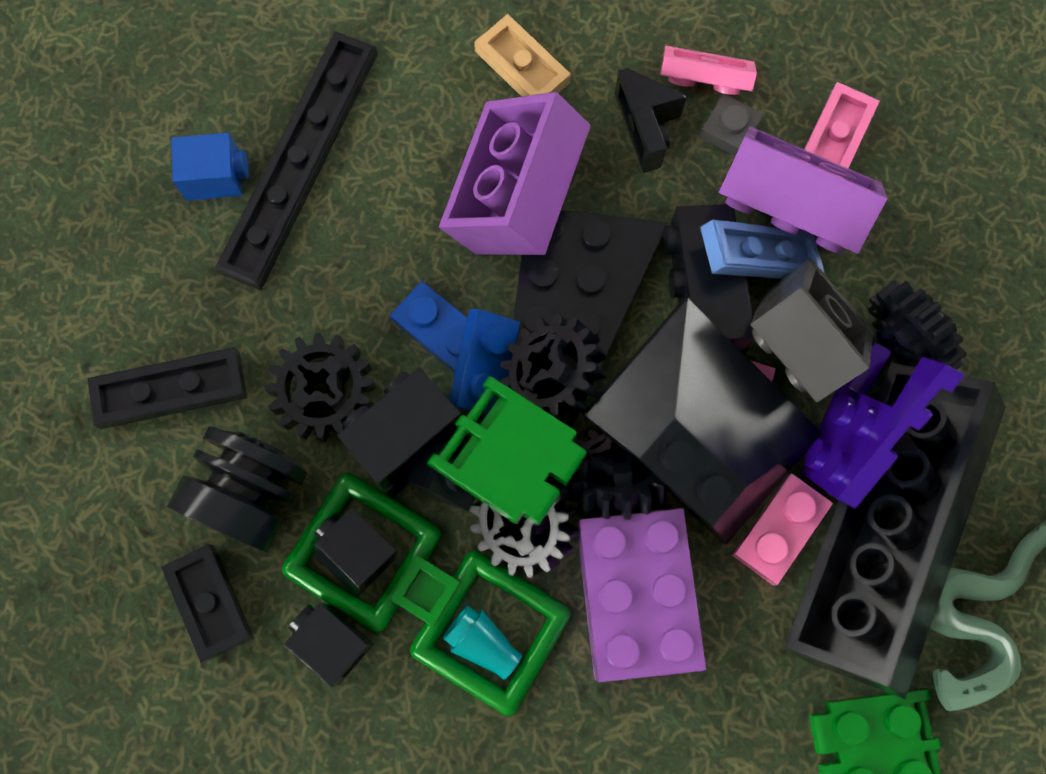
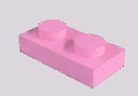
M665 46L660 75L669 76L668 81L676 85L690 87L694 86L695 81L713 84V89L720 93L737 95L740 93V90H753L757 71L754 61Z
M837 82L804 150L849 168L879 104V100Z
M792 473L787 475L732 556L771 585H778L833 503Z

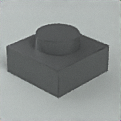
M723 93L703 126L699 138L736 156L749 126L757 128L764 114Z

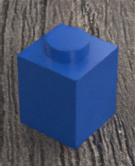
M229 133L171 138L172 182L186 200L243 196L242 179L249 177L248 159L245 150L238 149Z

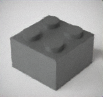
M811 258L764 292L750 324L753 328L752 334L758 345L766 353L771 354L774 352L786 366L785 373L797 390L800 392L807 391L816 402H819L869 369L874 332Z

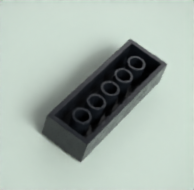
M890 363L877 401L893 407L916 367ZM963 376L952 392L941 388L925 407L932 412V417L920 431L911 426L906 430L891 449L897 453L898 458L860 504L853 508L839 500L785 648L807 662L906 699L1006 408L995 382Z

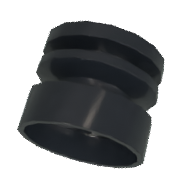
M209 426L203 439L222 449L221 456L218 458L206 452L196 450L193 458L212 471L207 481L191 476H183L167 508L268 553L283 521L264 507L269 498L293 503L296 496L277 486L276 483L279 477L291 482L302 484L307 472L295 465L285 456L284 452L255 437L242 432L224 431Z

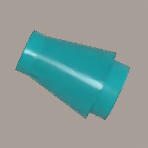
M469 605L459 613L443 636V640L451 645L450 652L497 674L503 680L514 671L522 658V654L511 645L482 609L477 612Z

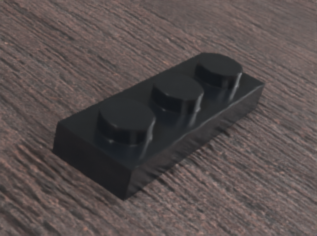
M235 347L87 378L93 425L99 429L247 398L240 352Z

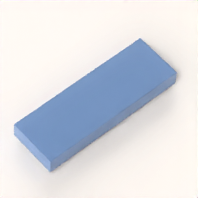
M713 219L700 227L712 274L783 279L810 258L824 273L815 237L807 231L799 230L797 234H792L778 227Z

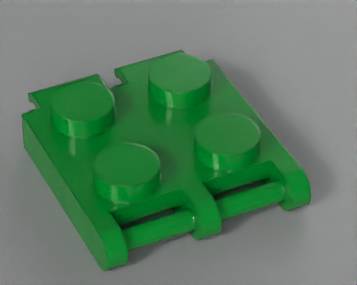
M488 377L482 385L485 389L484 393L467 417L464 415L459 417L455 423L458 427L457 431L439 456L433 454L427 464L516 525L524 516L539 526L560 495L558 489L546 482L550 476L566 486L585 458L587 451L573 442L577 434L575 430L498 380ZM496 397L498 399L482 423L480 425L477 424V419L492 398ZM467 434L471 436L453 464H450L448 460Z
M929 689L908 690L906 699L884 693L824 702L825 713L809 715L815 752L819 754L834 753L835 761L818 763L819 774H941L936 750L941 749L939 737H933L926 701L931 700ZM924 752H925V754H926V759H927L928 766L926 765V760H925Z

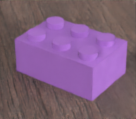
M558 92L486 102L439 228L476 255H545L591 125Z
M749 126L719 191L720 194L727 196L725 203L730 207L747 214H752L754 209H757L772 216L770 222L774 226L792 234H797L799 229L818 236L816 239L818 245L837 254H843L845 249L857 254L859 253L888 199L881 182Z
M684 509L656 511L647 515L637 513L632 514L631 519L625 520L622 515L611 516L609 519L600 517L579 520L576 527L579 529L577 537L594 679L598 682L706 670Z

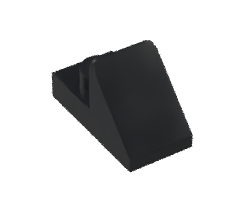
M629 68L618 70L614 93L643 173L659 169L662 166L666 150L670 148L669 134L664 122L681 117L686 96Z

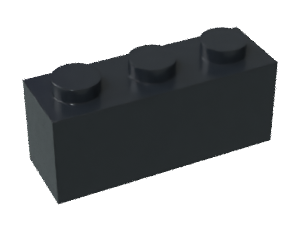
M727 204L676 206L670 225L664 226L663 229L664 253L666 255L671 254L673 269H670L669 272L671 298H678V304L684 298H688L745 355L755 340L752 334L753 328L750 325L753 314L746 276L712 274L700 229L701 226L712 219L737 222L735 209Z

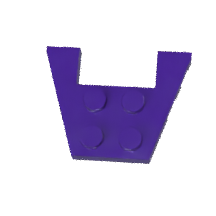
M872 342L869 369L834 392L819 428L822 433L809 447L801 473L836 499L856 508L898 458L897 453L891 450L910 426L920 431L933 415L925 407L941 388L952 392L965 374L947 364L922 357L894 406L890 407L866 396L892 353L881 345Z

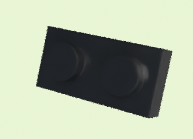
M207 544L161 567L200 663L207 662L254 639L215 545Z

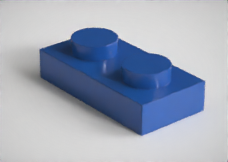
M421 281L391 313L390 318L397 326L455 373L467 317Z
M469 309L449 401L454 407L471 411L484 393L485 389L482 385L488 377H492L500 382L509 375L508 372L500 368V363L512 359L513 353L508 350L507 346L509 343L516 344L520 321L481 309ZM496 397L492 398L482 414L487 415L498 400Z

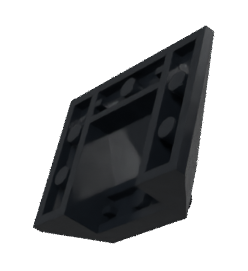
M684 298L600 393L599 397L586 409L587 411L583 413L617 447L637 458L690 508L689 513L724 545L729 543L822 433L688 298Z

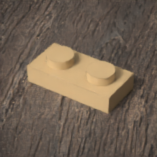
M508 14L474 42L475 52L522 97L552 92L559 93L570 84L571 73Z

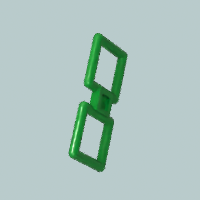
M349 472L343 473L283 563V575L374 633L382 632L387 627L399 606L425 622L411 644L410 653L413 658L505 716L514 715L572 616L571 609L517 574L514 576L509 575L508 569L501 564L494 567L491 564V558L476 550L467 553L454 576H450L427 561L442 537V531L437 525ZM350 497L355 498L418 537L374 608L307 566V563L314 554V542L318 540L315 537L316 531L332 515L336 513L339 515ZM477 575L547 617L505 690L435 647Z

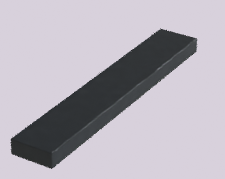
M334 31L215 267L219 274L262 291L378 55L376 46Z

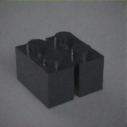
M420 367L410 375L404 372L395 377L385 387V396L371 408L362 406L354 411L343 423L345 429L337 435L377 484L392 498L409 485L401 479L413 456L434 438L449 441L458 429L455 423L461 416V413Z

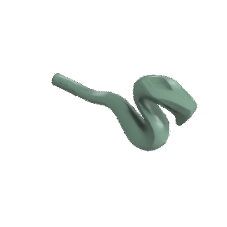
M1046 519L1019 542L1005 568L1000 573L985 575L974 571L950 568L930 629L950 638L981 641L987 644L990 653L985 664L959 679L954 678L945 669L933 671L935 690L945 710L956 711L981 704L1005 691L1019 678L1021 658L1013 639L997 624L958 611L953 606V601L960 598L977 601H995L1015 594L1024 584L1034 559L1046 547Z

